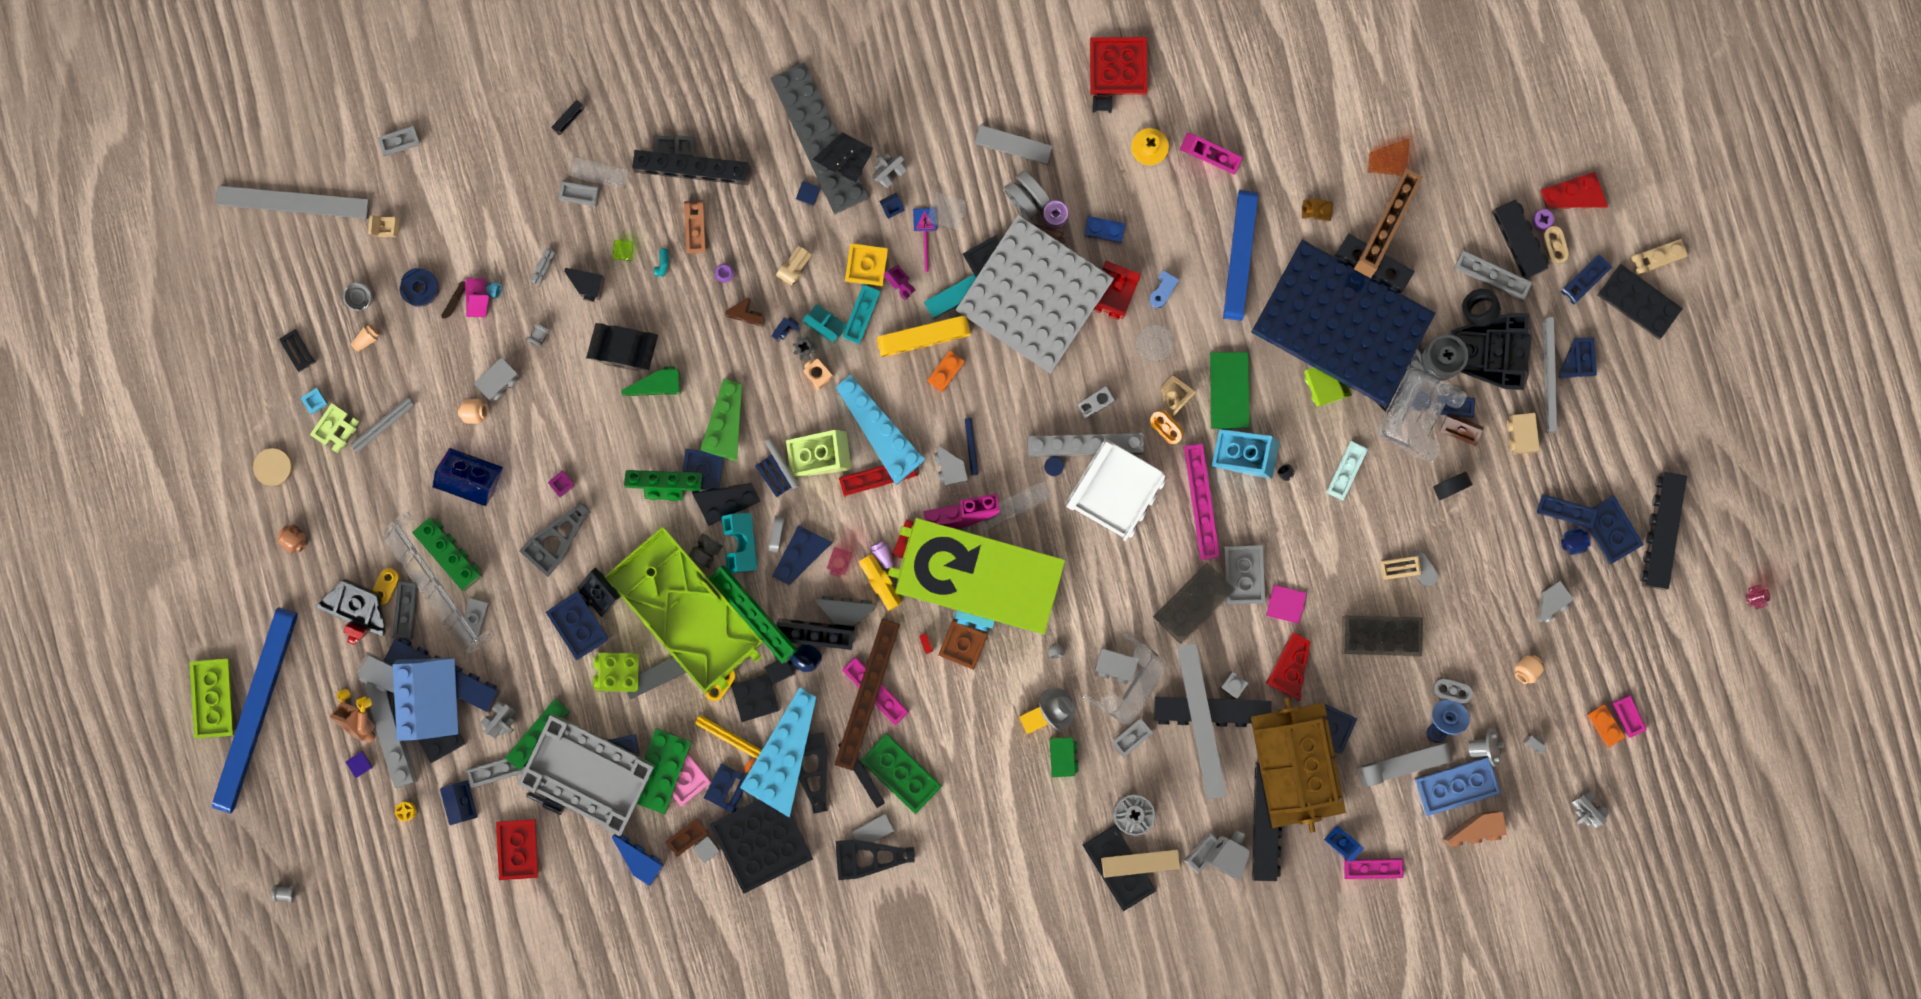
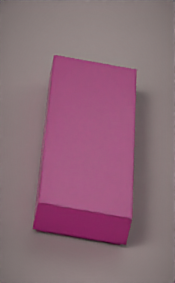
M1402 858L1354 859L1352 862L1344 860V879L1403 878Z

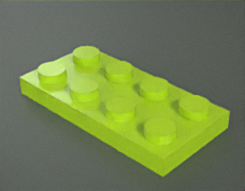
M230 659L189 662L194 739L234 736Z

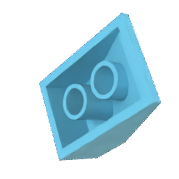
M1219 429L1211 466L1272 479L1280 441L1273 436Z

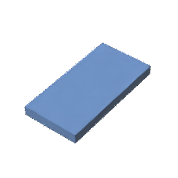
M1488 757L1415 779L1426 816L1501 794Z

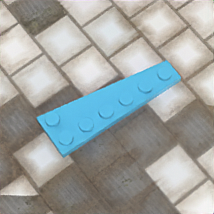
M851 375L836 386L837 391L892 480L898 485L919 467L925 459Z

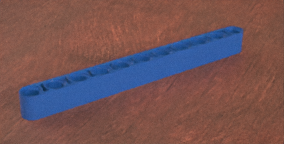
M278 607L274 613L212 802L213 809L232 814L235 809L296 624L297 612Z

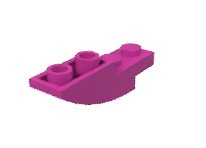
M998 493L960 500L958 505L924 511L925 521L954 529L979 523L1000 512Z

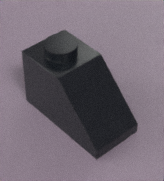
M565 268L564 272L581 297H584L583 300L595 302V299H601L605 280L603 275Z

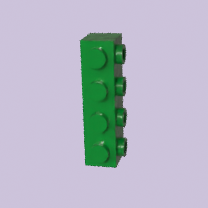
M429 517L412 533L462 591H466L482 577L479 573L481 569L475 562L471 563L467 559L469 555L462 547L459 549L454 544L457 542L450 533L446 534L442 530L444 528L443 524L437 518L434 520Z

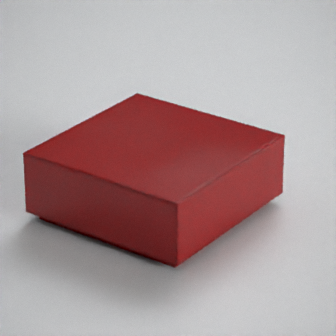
M927 634L920 635L919 638L925 654L933 652Z

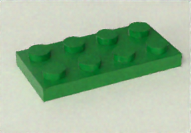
M655 728L644 758L652 763L655 768L637 803L638 805L664 815L667 813L692 741Z

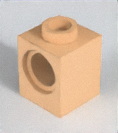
M818 358L815 361L811 359L804 366V374L819 390L833 378V375ZM815 368L822 370L820 377L812 376V371Z

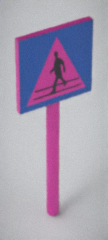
M936 208L913 209L914 231H923L924 264L925 272H928L927 231H937Z

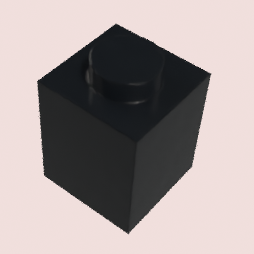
M778 660L764 667L772 685L794 676L793 671L796 670L791 660L783 664Z

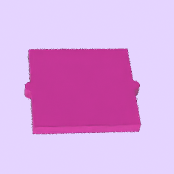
M1273 585L1271 597L1268 599L1269 606L1266 616L1299 624L1302 610L1305 609L1306 593Z

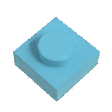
M318 388L300 398L311 415L328 405Z

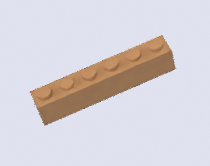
M1407 168L1404 170L1354 270L1370 278L1375 273L1423 176Z

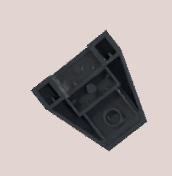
M1508 313L1498 316L1494 322L1486 326L1470 324L1451 330V335L1459 337L1468 349V361L1460 373L1503 389L1525 390L1529 376L1532 339L1529 313Z

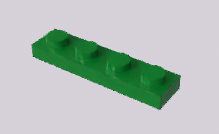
M554 699L505 759L521 771L529 761L549 716L553 714L565 718L570 710Z

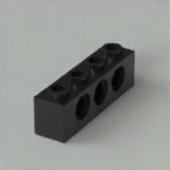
M1348 233L1335 256L1338 257L1337 260L1344 262L1345 265L1350 264L1355 267L1358 260L1354 259L1352 254L1354 251L1362 253L1367 243ZM1384 254L1378 269L1370 279L1377 281L1378 284L1382 283L1388 286L1387 289L1393 290L1396 294L1398 292L1401 294L1415 271ZM1386 271H1392L1395 274V278H1387Z
M778 618L777 627L791 643L852 650L855 627Z

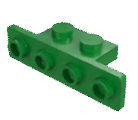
M645 470L625 471L624 487L643 489L645 499L653 501H683V490L701 491L702 473Z

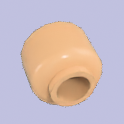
M465 399L461 406L458 407V415L466 424L482 423L488 415V407L481 399Z
M1525 655L1515 666L1516 678L1524 684L1535 683L1544 672L1542 660L1535 655Z

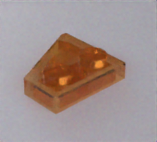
M1410 139L1370 152L1367 173L1401 176L1407 168Z

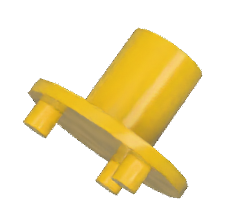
M1142 129L1132 139V155L1143 165L1152 166L1159 164L1168 154V140L1157 129Z

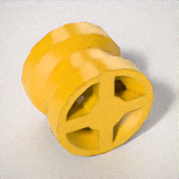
M401 802L395 808V815L401 821L412 820L417 814V808L412 802Z

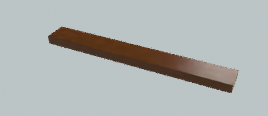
M881 619L834 764L835 766L850 771L854 769L900 624Z

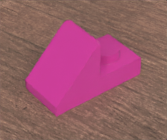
M466 278V317H486L489 295H486V279Z

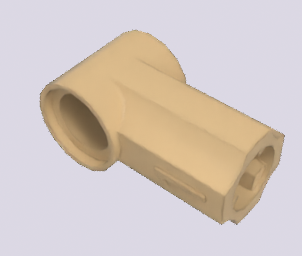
M798 246L789 260L780 267L776 276L793 286L812 255L804 248Z

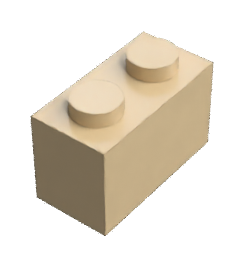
M1535 413L1510 416L1509 420H1507V430L1511 432L1509 448L1510 451H1513V455L1540 451Z

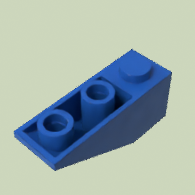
M614 834L612 839L633 876L651 886L664 866L661 864L662 860L654 854L651 856L644 853L646 849L638 844L633 846L628 842L629 838L623 834L622 836Z

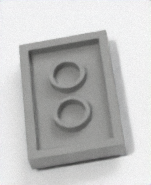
M1263 545L1224 547L1226 605L1265 603Z

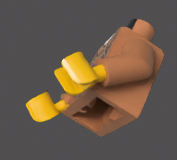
M348 689L338 691L337 698L340 704H338V707L329 717L352 737L361 741L365 740L367 743L372 742L376 737V734L372 732L375 725L367 718L368 712L365 709L372 705L371 699H366V696L359 698L356 701L358 707L356 708L345 702L346 699L351 698Z

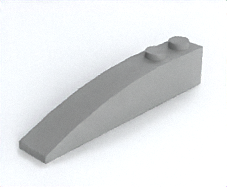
M372 682L369 684L364 683L367 697L372 702L370 706L372 717L394 788L418 782L405 741H397L396 716L389 692L377 689V685Z

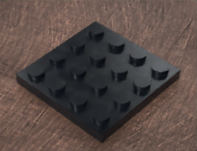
M757 800L710 824L743 894L813 860L792 814L789 818L761 800Z

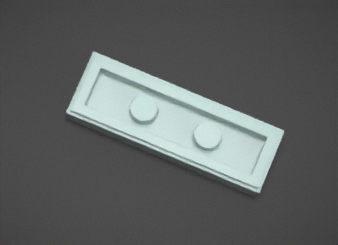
M1353 441L1349 442L1326 493L1344 501L1368 448Z

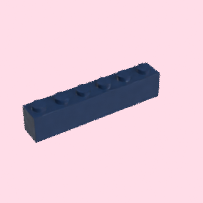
M401 638V640L394 639L384 660L393 664L398 659H429L433 657L428 655V650L422 647L416 649L411 646L412 642ZM455 665L457 697L485 712H490L500 694V691L496 690L497 686L488 681L484 684L479 681V676L473 673L467 675L462 672L463 668Z

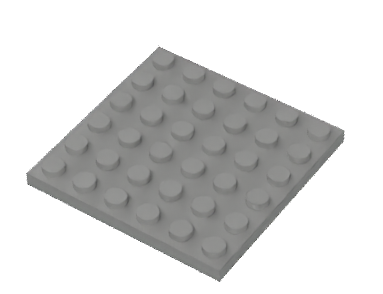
M1018 214L956 308V311L1051 374L1114 277Z

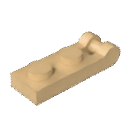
M1682 239L1634 255L1631 259L1633 263H1636V271L1640 275L1687 258L1688 255ZM1646 258L1648 265L1645 266L1642 259Z

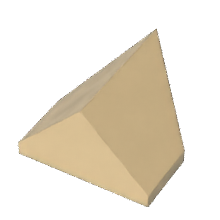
M1173 375L1160 388L1164 409L1172 418L1196 394L1193 389Z

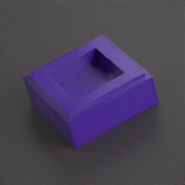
M363 751L346 761L355 778L373 768Z

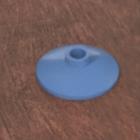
M1442 700L1432 710L1434 724L1444 733L1451 735L1460 734L1469 725V713L1458 702Z

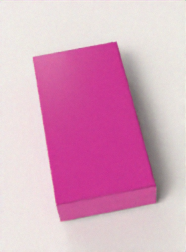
M1631 695L1612 702L1628 738L1647 730Z

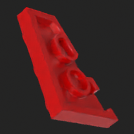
M1596 172L1540 191L1546 209L1608 207Z
M1292 632L1266 684L1301 701V689L1304 683V671L1307 664L1310 641Z

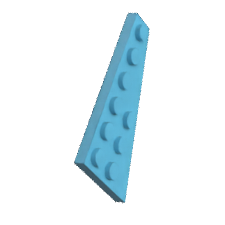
M802 688L798 689L740 786L744 791L789 818L817 698Z

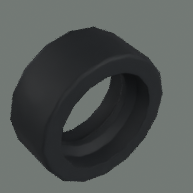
M1480 288L1473 290L1465 297L1462 303V310L1470 324L1486 326L1498 318L1501 306L1493 291ZM1483 300L1492 302V306L1485 313L1479 315L1471 313V309L1476 303Z
M1465 471L1433 486L1438 499L1442 500L1473 484Z

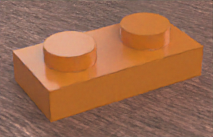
M949 350L927 382L940 392H943L965 361Z
M1605 704L1587 714L1607 747H1611L1625 738V735Z

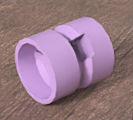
M1057 200L1049 202L1043 212V222L1050 229L1056 230L1066 224L1068 218L1066 205Z

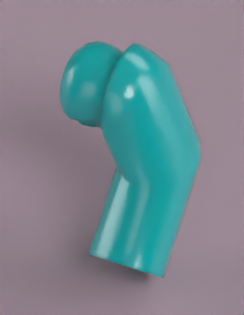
M665 248L659 250L660 266L654 267V275L656 277H663L667 273L669 250Z

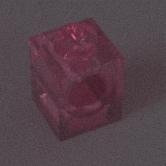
M834 547L827 566L830 574L836 577H841V574L846 576L853 553ZM835 559H844V566L836 568L834 566Z

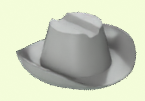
M1059 688L1045 690L1039 698L1041 713L1049 725L1060 731H1065L1073 721L1075 714L1074 701L1065 690Z

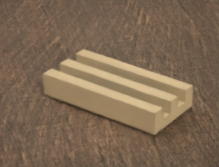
M1419 555L1380 561L1383 580L1422 575ZM1415 560L1416 563L1390 568L1385 567V564ZM1416 568L1417 570L1388 576L1386 572Z

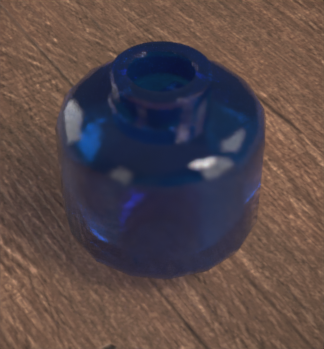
M1581 528L1566 531L1564 539H1561L1563 551L1567 550L1570 555L1585 553L1588 551V547L1591 546L1588 532H1584Z

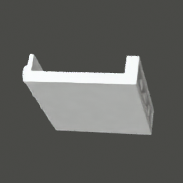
M1105 438L1065 502L1066 507L1072 511L1074 509L1120 535L1126 541L1128 537L1131 538L1135 533L1137 522H1141L1145 517V509L1148 504L1150 506L1153 504L1158 488L1162 489L1164 486L1166 475L1160 469Z

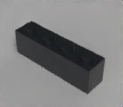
M1515 199L1495 208L1492 214L1522 277L1529 279L1546 271L1549 262L1546 255H1542L1539 249L1541 247L1537 237L1534 238L1531 232V223L1525 220L1522 205L1517 203Z

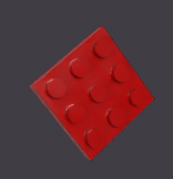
M1090 37V95H1147V37Z

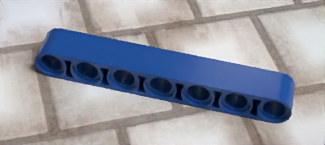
M1239 190L1223 319L1243 320L1258 192Z

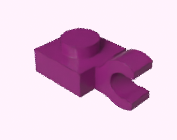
M898 264L883 275L895 290L897 288L900 289V295L904 300L910 297L909 294L916 291L908 283L910 278Z

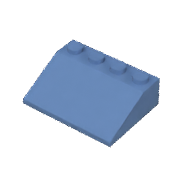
M455 658L395 660L393 663L397 741L421 740L459 734Z

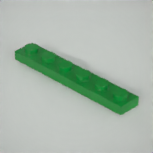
M724 565L720 566L709 578L711 583L782 664L786 663L798 649Z

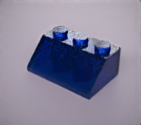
M449 448L435 470L432 487L487 506L495 492L503 467Z

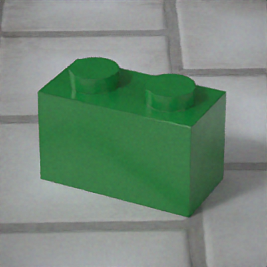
M1073 737L1050 739L1051 777L1075 776V772H1079L1078 760L1074 761V753H1078L1077 741H1073Z

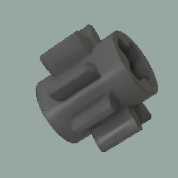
M808 336L805 340H801L798 337L799 342L797 344L793 343V346L797 348L793 352L794 355L800 354V360L806 356L810 360L811 352L816 353V350L812 349L815 342L809 343ZM804 344H807L809 350H805L803 353L800 346L803 347Z

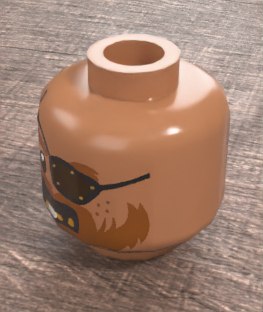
M296 525L284 526L277 535L279 537V545L288 553L301 552L307 545L305 543L306 534Z

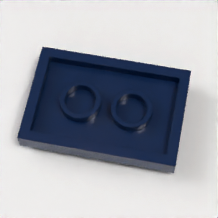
M1614 495L1593 507L1599 510L1594 529L1588 528L1609 565L1644 545Z
M579 591L546 611L547 616L576 661L610 640Z

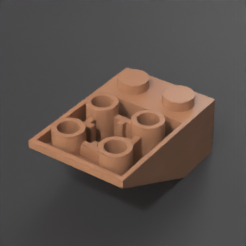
M1503 811L1475 814L1444 837L1442 842L1454 847L1463 845V841L1471 844L1481 843L1483 838L1490 841L1501 840V836L1507 835Z

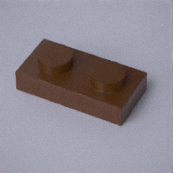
M1448 413L1440 432L1476 446L1484 427Z
M696 818L668 839L666 843L676 857H678L709 833L698 818Z

